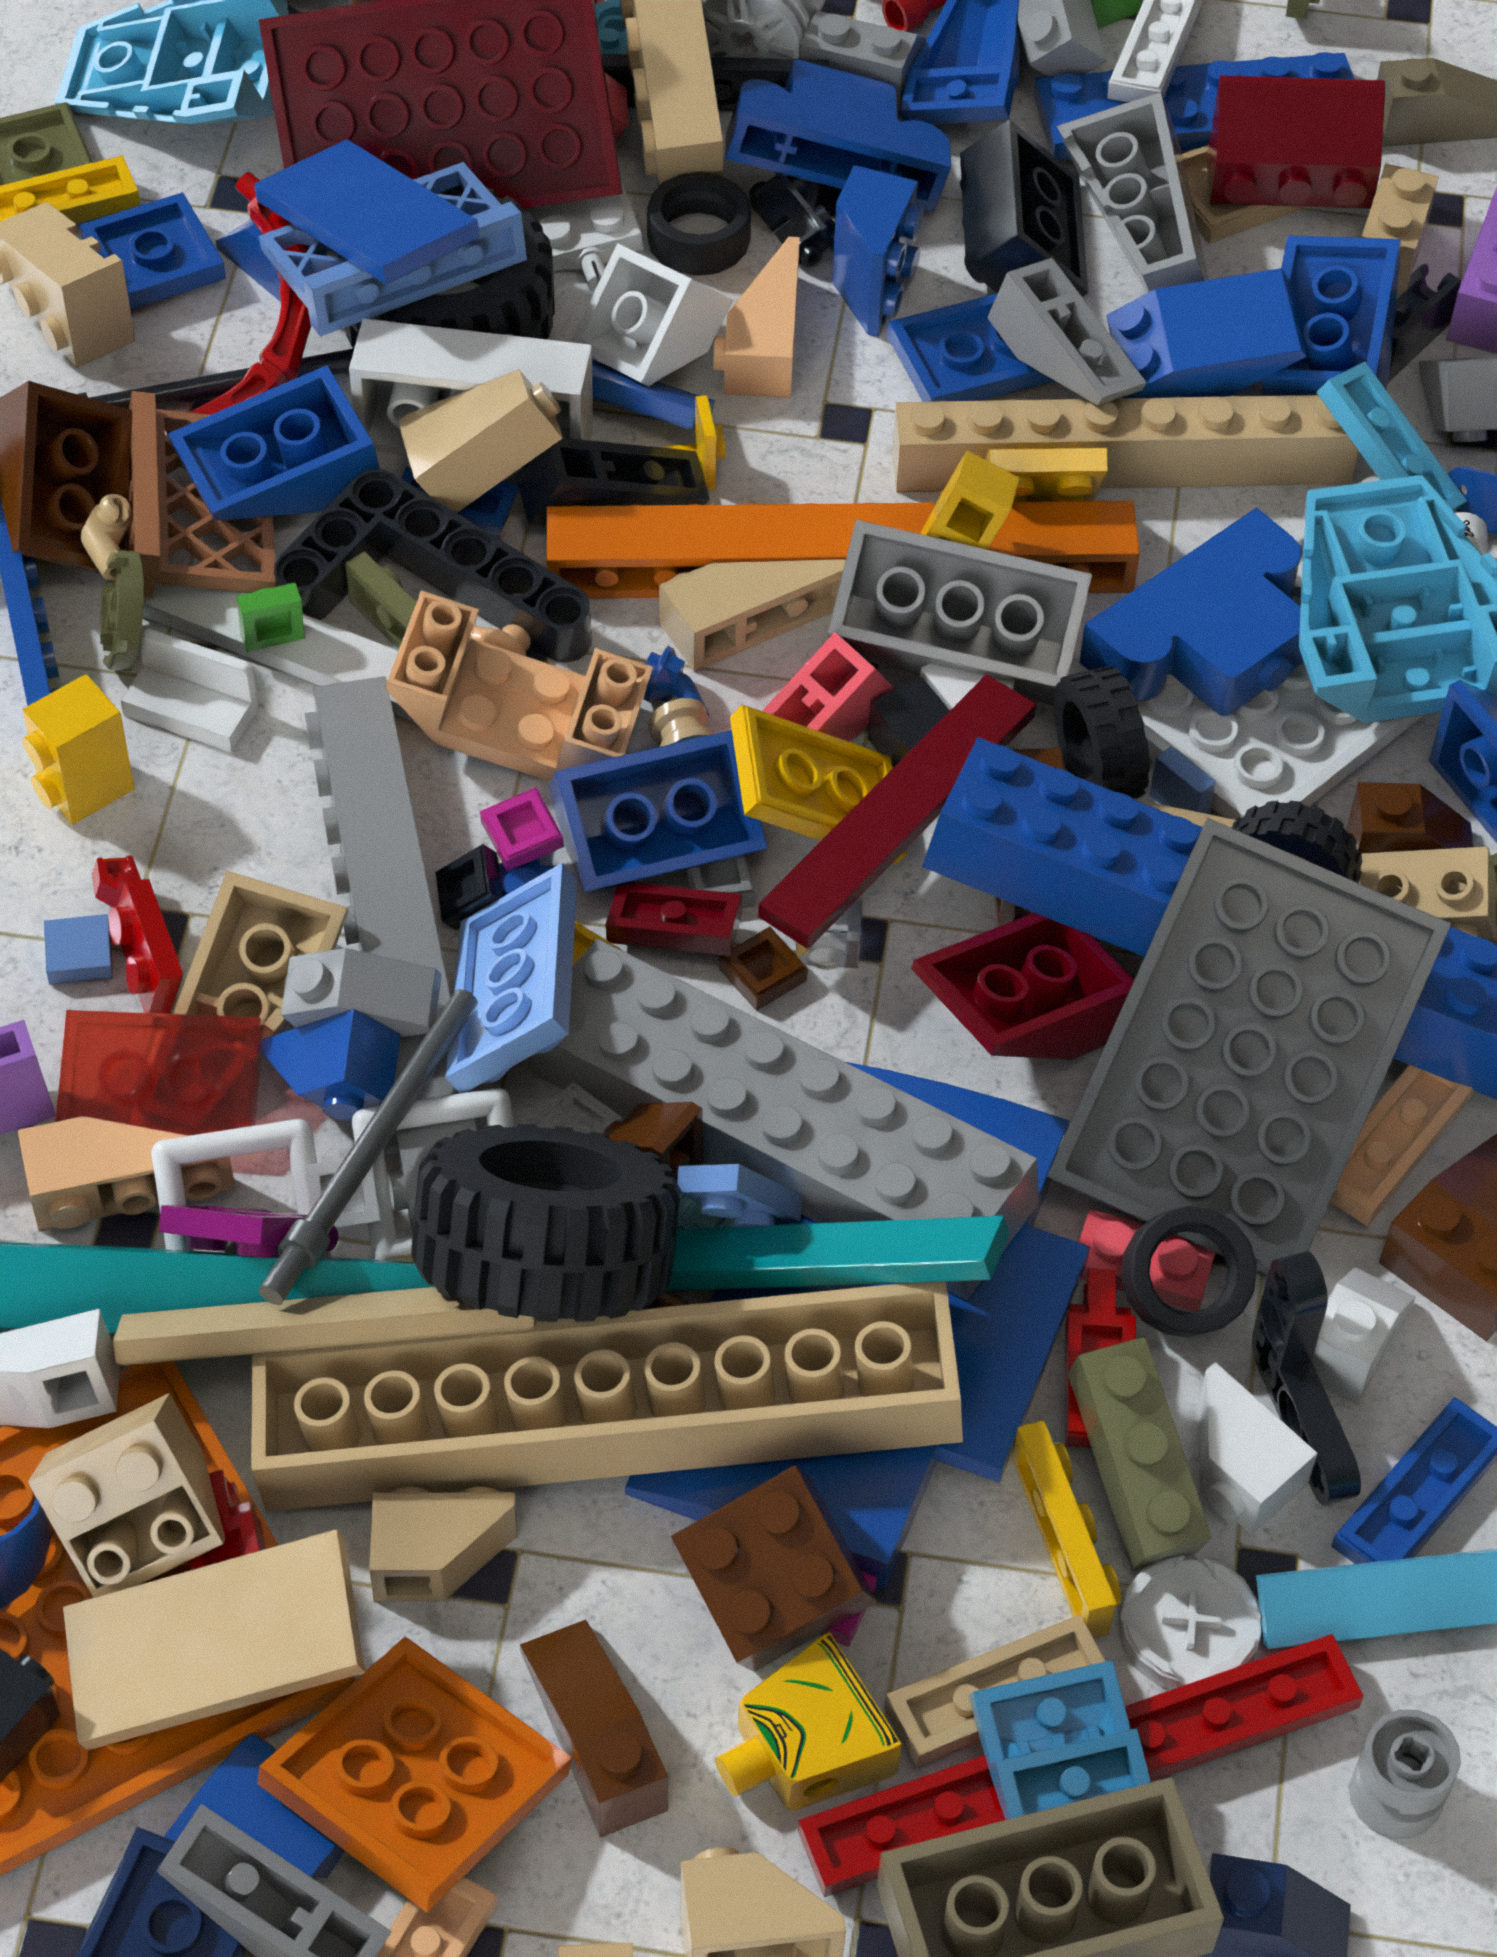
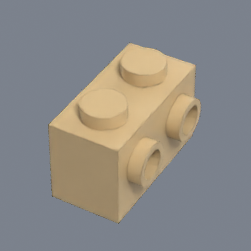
M1488 846L1361 854L1363 860L1360 871H1362L1360 877L1361 885L1451 923L1450 927L1475 937L1496 942V872Z

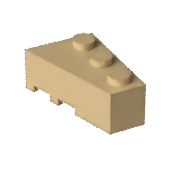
M45 202L0 222V284L7 282L13 289L16 301L24 315L28 318L34 316L38 320L43 335L52 350L55 352L62 350L75 368H78L135 342L123 261L115 254L103 258L97 253L101 250L99 241L92 236L80 240L74 235L79 232L77 225L51 204Z

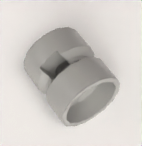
M1420 1710L1394 1711L1382 1716L1370 1728L1351 1778L1349 1789L1350 1801L1358 1818L1372 1831L1389 1838L1410 1839L1425 1833L1438 1820L1461 1765L1459 1745L1451 1730L1437 1717Z

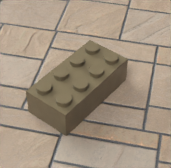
M1173 1777L881 1852L877 1890L898 1957H1197L1213 1952L1224 1920Z

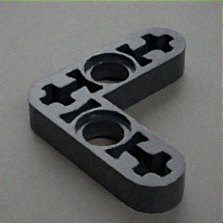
M1304 1251L1272 1261L1252 1333V1347L1259 1373L1280 1420L1317 1452L1308 1483L1316 1499L1321 1505L1326 1506L1358 1497L1361 1491V1479L1353 1451L1312 1363V1357L1327 1310L1328 1295L1319 1263L1311 1252Z

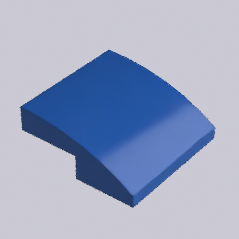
M253 1733L249 1734L219 1765L164 1836L176 1842L198 1807L203 1804L315 1880L318 1877L328 1878L345 1852L344 1849L257 1784L259 1766L278 1749Z

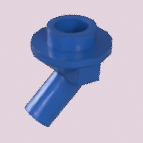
M667 646L662 655L652 651L645 665L651 666L653 669L643 700L649 703L655 700L667 703L674 695L675 699L692 698L700 701L705 706L695 683L688 675L683 673L685 661L677 657L674 648Z

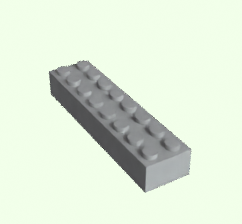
M598 938L572 967L569 1035L564 1037L552 1050L542 1054L536 1053L528 1058L532 1074L622 1121L638 1104L694 1102L703 1108L702 1163L706 1165L740 1164L801 1194V1214L817 1223L1004 1216L1010 1232L1005 1250L1039 1204L1036 1157ZM982 1280L946 1281L947 1291L968 1300Z

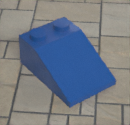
M1287 235L1281 269L1287 275L1307 357L1262 379L1261 384L1264 396L1318 395L1316 392L1329 379L1363 362L1367 363L1387 391L1400 265V239Z
M1281 268L1154 289L1106 315L1110 335L1147 382L1143 390L1123 398L1227 397L1307 357L1287 275Z
M327 365L168 433L171 444L214 521L323 512L361 473L372 469L380 470L373 441Z

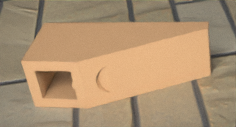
M85 1116L17 1130L29 1196L38 1230L41 1231L55 1227L70 1229L78 1227L88 1220L121 1213L135 1215L144 1213L154 1206H159L151 1155L152 1148L158 1141L185 1137L187 1135ZM230 1157L180 1164L186 1200H206L220 1192L236 1189Z

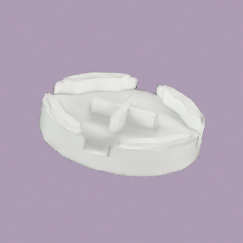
M1185 1555L1174 1556L1145 1567L1128 1586L1119 1618L1122 1646L1135 1668L1159 1687L1172 1690L1254 1661L1262 1631L1259 1601L1245 1579L1222 1562L1205 1557L1202 1562L1195 1559L1184 1560Z

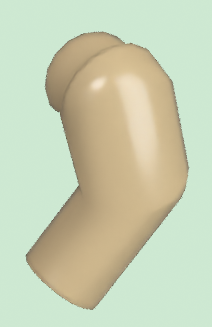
M109 494L101 499L100 504L93 508L81 532V542L104 580L115 581L116 569L107 568V559L114 550H121L119 544L129 526L128 518L132 512L130 503L118 494Z

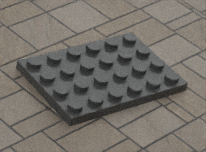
M1207 817L1049 1170L1047 1179L1144 1223H1147L1158 1214L1185 1206L1214 1209L1234 1221L1251 1242L1257 1264V1273L1264 1277L1268 1276L1273 1260L1309 1251L1451 923ZM1191 1232L1174 1234L1224 1258L1217 1245L1201 1234Z

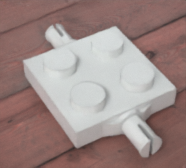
M623 183V194L524 209V213L529 211L543 227V233L550 240L553 272L582 269L588 288L592 292L595 291L598 285L597 277L600 281L605 270L604 263L610 260L617 243L633 251L643 249L642 234Z

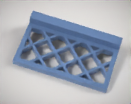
M464 162L415 179L414 181L476 218L480 237L389 284H384L346 258L322 255L325 249L329 247L293 224L260 235L259 241L262 252L308 308L310 324L321 337L359 323L362 319H370L527 260L521 212L511 201L501 205ZM459 185L464 189L461 197L438 194ZM297 244L310 245L307 253L283 250Z

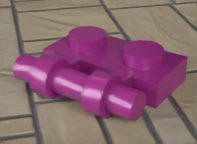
M161 1205L159 1232L186 1235V1248L226 1251L227 1242L232 1241L237 1242V1255L278 1257V1246L293 1223L299 1219L304 1220L307 1215L272 1213L268 1210L256 1208H226L210 1205ZM334 1225L327 1234L330 1244L325 1251H332L338 1243V1230Z

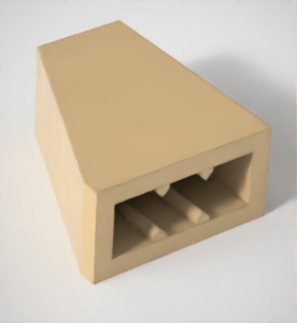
M520 369L411 412L398 420L414 479L430 497L456 513L563 438L555 415L561 412L555 397L542 382L533 386Z

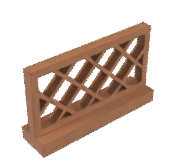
M132 391L129 409L132 410L128 485V502L132 512L128 518L127 551H136L140 554L143 568L144 598L153 597L155 584L245 593L255 592L262 588L276 587L274 577L275 546L273 516L247 518L258 527L244 535L227 522L228 520L214 521L206 505L198 499L200 494L194 483L183 488L168 476L169 473L179 467L185 471L186 469L171 444L169 437L165 435V431L173 432L210 415L156 409L155 393ZM183 507L199 521L185 529L168 515ZM210 531H214L230 545L216 553L200 541L199 538ZM184 548L201 563L196 566L169 564V557ZM243 554L261 568V573L239 571L229 562Z

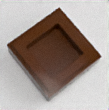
M771 927L764 929L734 947L731 956H719V970L756 1011L807 981L808 968Z

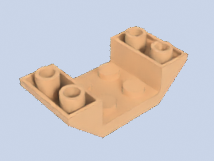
M421 590L387 680L385 690L435 744L551 782L555 771L625 755L653 667L597 648L594 650L586 676L472 639L479 609Z

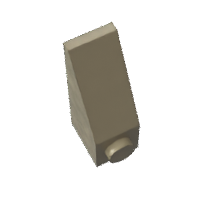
M1435 58L1380 62L1377 80H1385L1382 147L1497 138V80Z

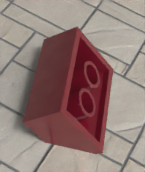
M1220 75L1207 155L1210 204L1371 209L1381 170L1385 80Z

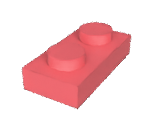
M1089 1208L1078 1242L1090 1246L1088 1261L1081 1279L1087 1281L1088 1268L1115 1270L1116 1290L1125 1292L1121 1280L1123 1254L1135 1231L1144 1224ZM1170 1235L1158 1245L1151 1258L1149 1274L1153 1289L1161 1300L1168 1305L1191 1312L1199 1311L1216 1253L1175 1235Z

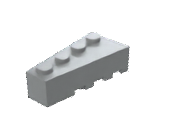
M1158 92L1057 126L1074 167L1146 293L1158 288L1209 280L1178 133L1162 93Z

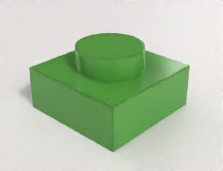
M296 583L273 588H262L255 592L236 596L240 634L246 652L305 639L302 600Z

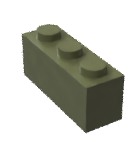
M1146 1337L1079 1355L1067 1374L1132 1572L1143 1569L1160 1560L1198 1553L1212 1539V1535Z

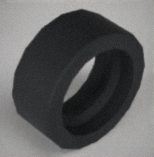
M708 173L681 174L663 182L651 194L647 206V239L651 253L662 265L679 273L698 276L719 273L736 265L747 253L751 239V207L747 195L736 183L720 175ZM703 213L714 215L726 221L729 225L715 233L697 235L684 233L672 227L669 223L686 214Z
M1185 1206L1158 1214L1135 1231L1123 1254L1121 1280L1128 1303L1144 1323L1163 1334L1189 1338L1223 1329L1243 1313L1255 1291L1257 1264L1251 1242L1234 1221L1214 1209ZM1181 1232L1198 1233L1213 1241L1223 1253L1228 1269L1226 1287L1219 1299L1207 1309L1196 1312L1176 1310L1164 1303L1153 1289L1149 1274L1151 1258L1158 1245L1170 1235Z

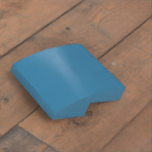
M1113 1660L974 1691L969 1695L982 1748L1005 1820L1151 1783L1137 1728L1131 1729Z

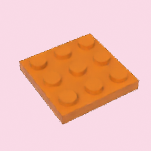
M405 1636L259 1766L257 1784L427 1913L569 1775L572 1757Z

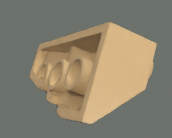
M226 871L137 1110L159 1119L201 1131L262 1054L263 1039L277 1035L287 1022L281 1016L289 958L335 950L349 912L348 908Z

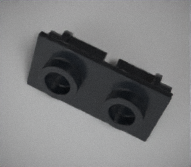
M773 171L775 174L773 178L767 182L760 181L750 189V206L772 232L789 220V223L774 234L781 244L788 237H800L799 264H804L806 267L814 266L820 261L822 253L828 248L834 253L833 236L835 235V222L821 204L814 210L809 206L807 201L812 198V195L800 178L790 175L785 176L784 173Z

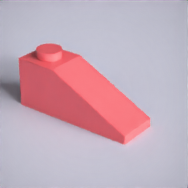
M834 632L762 711L850 742L869 724L871 700L891 692L895 688L866 659Z

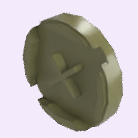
M114 550L110 553L106 566L107 568L116 569L115 581L106 580L105 587H102L100 644H103V651H111L108 656L104 655L103 664L106 668L110 670L131 671L136 663L142 631L144 605L143 568L139 552Z

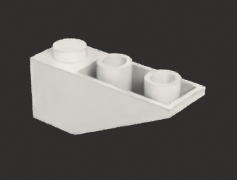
M100 1309L0 1333V1425L52 1428L117 1412L121 1365L116 1364L113 1342Z

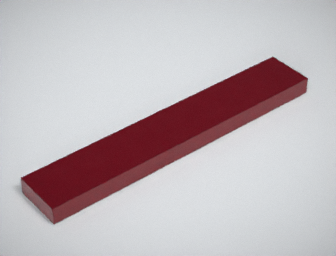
M986 674L758 904V917L809 950L940 815L977 737L997 745L1007 746L1034 719L1036 703Z

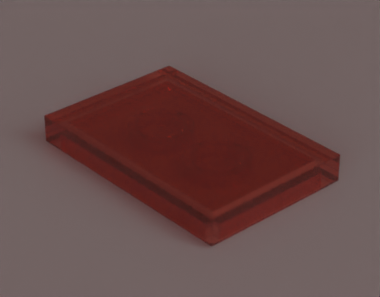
M66 1010L55 1122L85 1116L187 1136L255 1126L264 1022L260 1017Z

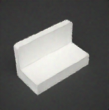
M144 628L141 633L139 646L143 667L120 700L123 716L232 753L259 710L252 664L162 632Z

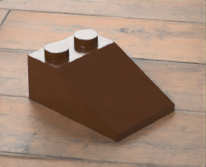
M27 381L0 397V499L14 553L100 574L81 542V532L93 508L100 504L104 496L118 494L128 501L132 410L32 381ZM126 532L119 544L121 550H125Z
M1497 1133L1434 1177L1391 1222L1379 1260V1264L1486 1342L1497 1331Z

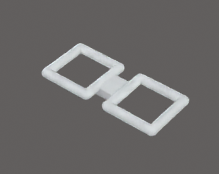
M491 1088L415 1100L396 1130L484 1116L487 1119V1126H515L509 1094L504 1089ZM379 1106L360 1109L353 1115L352 1128L355 1142ZM303 1119L158 1141L153 1146L151 1152L160 1214L161 1205H187L180 1164L288 1148L297 1213L308 1215L344 1159L317 1163L312 1128ZM382 1150L334 1226L339 1228L367 1223L373 1259L413 1261L411 1256L412 1236L397 1238L384 1152ZM163 1233L166 1249L194 1251L193 1249L186 1248V1235ZM325 1251L321 1257H332L331 1251Z

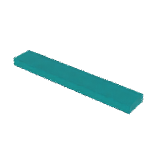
M1004 1216L771 1225L770 1227L677 1229L672 1275L665 1291L990 1280L1009 1239L1010 1232Z

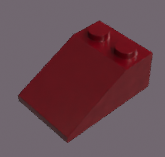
M1037 913L1030 914L914 959L911 967L913 972L991 1056L1072 1060L1105 1046L1134 983V980L1091 935Z

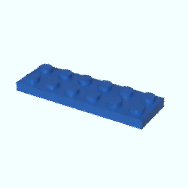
M1322 52L1308 56L1283 58L1271 56L1258 60L1234 62L1215 61L1209 64L1176 66L1165 93L1164 101L1178 133L1181 150H1191L1206 146L1210 142L1220 75L1324 79L1355 78L1345 53L1332 54ZM1114 69L1107 72L1061 73L1056 76L1035 77L1034 98L1051 154L1058 160H1070L1071 158L1057 126L1128 103L1107 99L1108 84Z

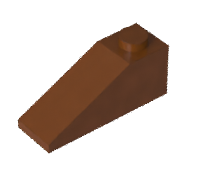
M585 1619L520 1644V1652L561 1748L572 1757L570 1769L599 1837H604L667 1812V1772L637 1706L587 1620Z

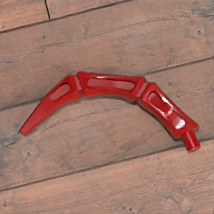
M246 172L238 179L235 188L250 201L247 207L248 214L262 235L292 224L257 201L254 183L260 180L251 172ZM297 244L283 250L307 253L310 245ZM278 270L277 274L281 281L279 287L281 301L280 316L272 339L259 355L260 362L251 365L243 379L226 393L189 413L212 415L298 378L303 353L311 330L308 308Z

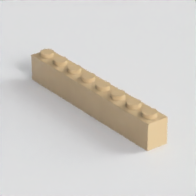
M1318 395L1118 398L1098 406L1087 399L896 402L892 449L896 492H942L966 450L985 460L989 449L1107 448L1108 471L1100 489L1352 484L1359 450L1340 424L1334 419Z

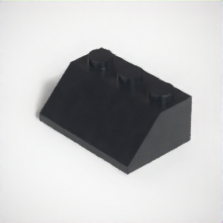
M1008 119L960 153L965 267L976 282L980 284L985 283L998 293L1007 272L1053 258L1083 297L1088 294V280L1079 177L1013 121Z

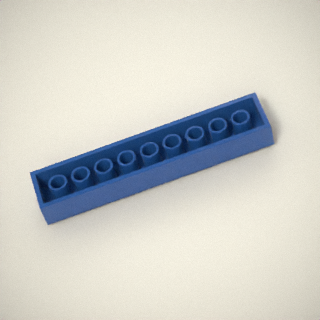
M977 737L940 812L922 867L1145 957L1203 827L1183 817L1171 815L1136 801L1126 794L1111 791L1074 776L1066 770L1054 768L1014 752L1006 746L997 745ZM1450 927L1393 1058L1451 1082L1472 1087L1473 1091L1496 1100L1497 945L1487 939L1475 937Z

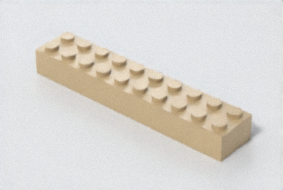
M946 1282L900 1283L651 1308L640 1311L631 1310L626 1316L613 1319L601 1316L596 1317L595 1321L575 1322L574 1319H558L557 1322L535 1320V1327L528 1330L252 1354L251 1471L266 1512L373 1501V1493H391L393 1490L401 1487H419L430 1493H459L467 1488L476 1486L499 1489L963 1442L961 1396Z

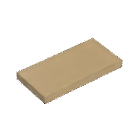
M337 1529L63 1607L77 1741L87 1751L365 1673L345 1538Z

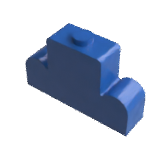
M802 60L793 61L784 88L766 80L754 79L744 82L726 132L725 159L784 173L843 189L854 165L918 181L916 205L923 206L924 210L935 212L951 169L950 142L940 129L923 121H898L896 89L893 85Z
M1256 507L1086 622L1079 663L1088 671L1107 666H1113V669L1117 668L1121 672L1122 677L1128 681L1132 694L1135 695L1137 701H1147L1158 696L1165 687L1167 675H1172L1218 715H1230L1264 690L1270 692L1277 689L1286 680L1290 672L1304 662L1299 649L1301 607L1292 600L1301 558L1299 543L1293 536Z

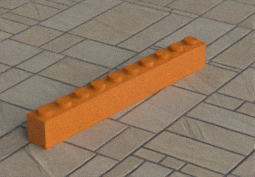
M1134 501L1013 502L1010 513L987 550L1090 573L1092 578L1088 593H1131L1135 588L1140 557ZM936 503L547 507V569L578 587L587 595L588 599L659 598L660 584L670 581L680 573L691 572L710 563L844 559L846 561L856 520L920 534Z

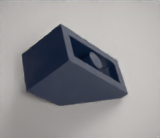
M1212 1853L1207 1873L1224 1920L1213 1952L1197 1957H1347L1351 1904L1288 1865Z

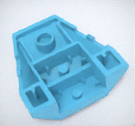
M167 0L145 10L142 9L139 3H136L81 26L77 30L55 104L68 102L71 111L77 113L182 124H229L273 116L274 108L258 19L289 15L287 0Z
M1423 475L1308 490L1306 496L1299 649L1316 696L1363 723L1442 712L1449 685L1458 680L1497 695V561L1489 552L1482 555L1464 535L1466 525Z

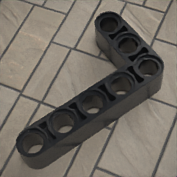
M372 469L357 476L278 557L274 565L276 587L296 583L302 600L303 614L320 621L348 595L345 563L365 551L376 563L386 556L461 604L479 609V615L501 629L509 624L521 626L530 636V647L549 659L569 663L582 658L591 647L590 602L582 590L386 470ZM560 623H570L567 625H558Z

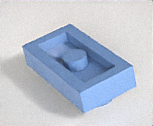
M740 1164L679 1166L677 1184L681 1190V1195L701 1204V1212L706 1215L734 1219V1228L770 1227L775 1222H794L801 1219V1194Z

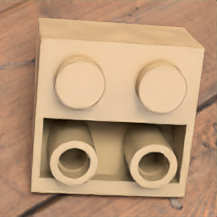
M170 1393L45 1453L28 1480L29 1486L93 1598L137 1586L224 1544L226 1539L204 1454Z

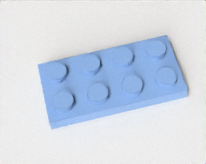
M563 863L460 922L454 993L458 989L466 990L476 997L478 1005L448 1050L445 1078L459 1093H466L482 1083L497 1081L514 1065L536 1053L542 1054L552 1050L564 1037L569 1035L577 879Z

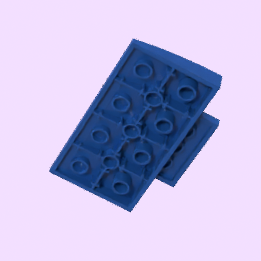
M846 1062L1037 1158L1039 1204L1003 1251L990 1280H982L968 1300L947 1291L961 1396L963 1442L630 1475L625 1486V1495L698 1521L796 1465L812 1478L861 1571L877 1577L876 1586L886 1589L937 1461L1000 1483L1015 1446L1017 1429L1019 1426H1023L1087 1264L1090 1246L1033 1227L1051 1183L1047 1179V1175L1066 1135L1069 1120L954 1085ZM801 1214L800 1221L775 1222L774 1225L815 1224L817 1222ZM900 1283L716 1289L710 1303Z

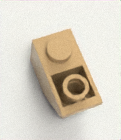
M476 1486L467 1488L461 1493H430L419 1487H401L393 1490L391 1493H373L369 1564L373 1601H445L517 1537L515 1492H499L491 1487Z

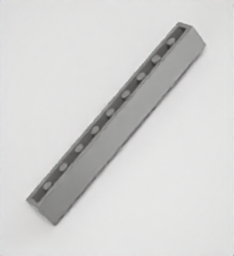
M386 676L315 686L313 691L316 712L305 713V721L310 750L322 748L324 759L313 760L319 797L331 795L333 807L322 808L328 845L340 844L342 856L331 857L337 895L349 893L351 906H346L349 912L343 926L346 945L358 943L359 950L362 952L436 968L442 974L436 1015L437 1020L451 998L390 695L385 690L387 684ZM427 1033L400 1037L394 1083ZM448 1051L416 1100L459 1094L445 1078ZM475 1118L396 1130L384 1147L385 1156L398 1154L400 1170L389 1172L395 1211L408 1209L412 1234L419 1165L422 1158L437 1141L444 1137L452 1138L456 1132L466 1129L477 1131Z

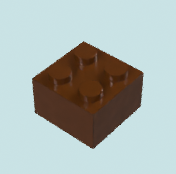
M796 1465L671 1536L736 1663L753 1672L878 1602L812 1478Z

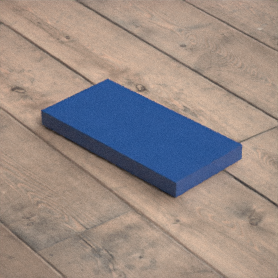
M347 139L254 183L258 202L384 284H389L480 237L476 218Z

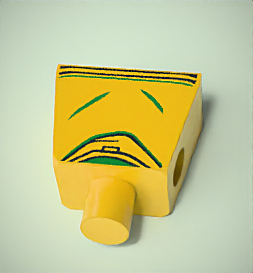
M829 1632L818 1638L741 1699L738 1709V1729L744 1742L715 1757L718 1772L733 1796L737 1797L762 1782L769 1780L784 1806L789 1810H798L897 1774L902 1743Z

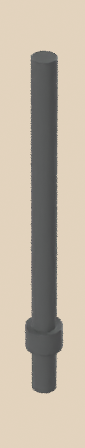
M463 989L455 991L304 1220H296L280 1243L283 1253L259 1287V1293L265 1300L272 1304L281 1305L306 1267H314L330 1244L327 1234L477 1007L478 1001L473 994Z

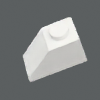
M1356 1267L1336 1284L1328 1298L1327 1310L1312 1357V1363L1323 1387L1358 1405L1413 1306L1416 1296Z
M1216 1362L1213 1363L1205 1372L1198 1400L1201 1490L1205 1493L1210 1506L1219 1516L1230 1522L1236 1521L1250 1535H1253L1308 1485L1317 1452Z

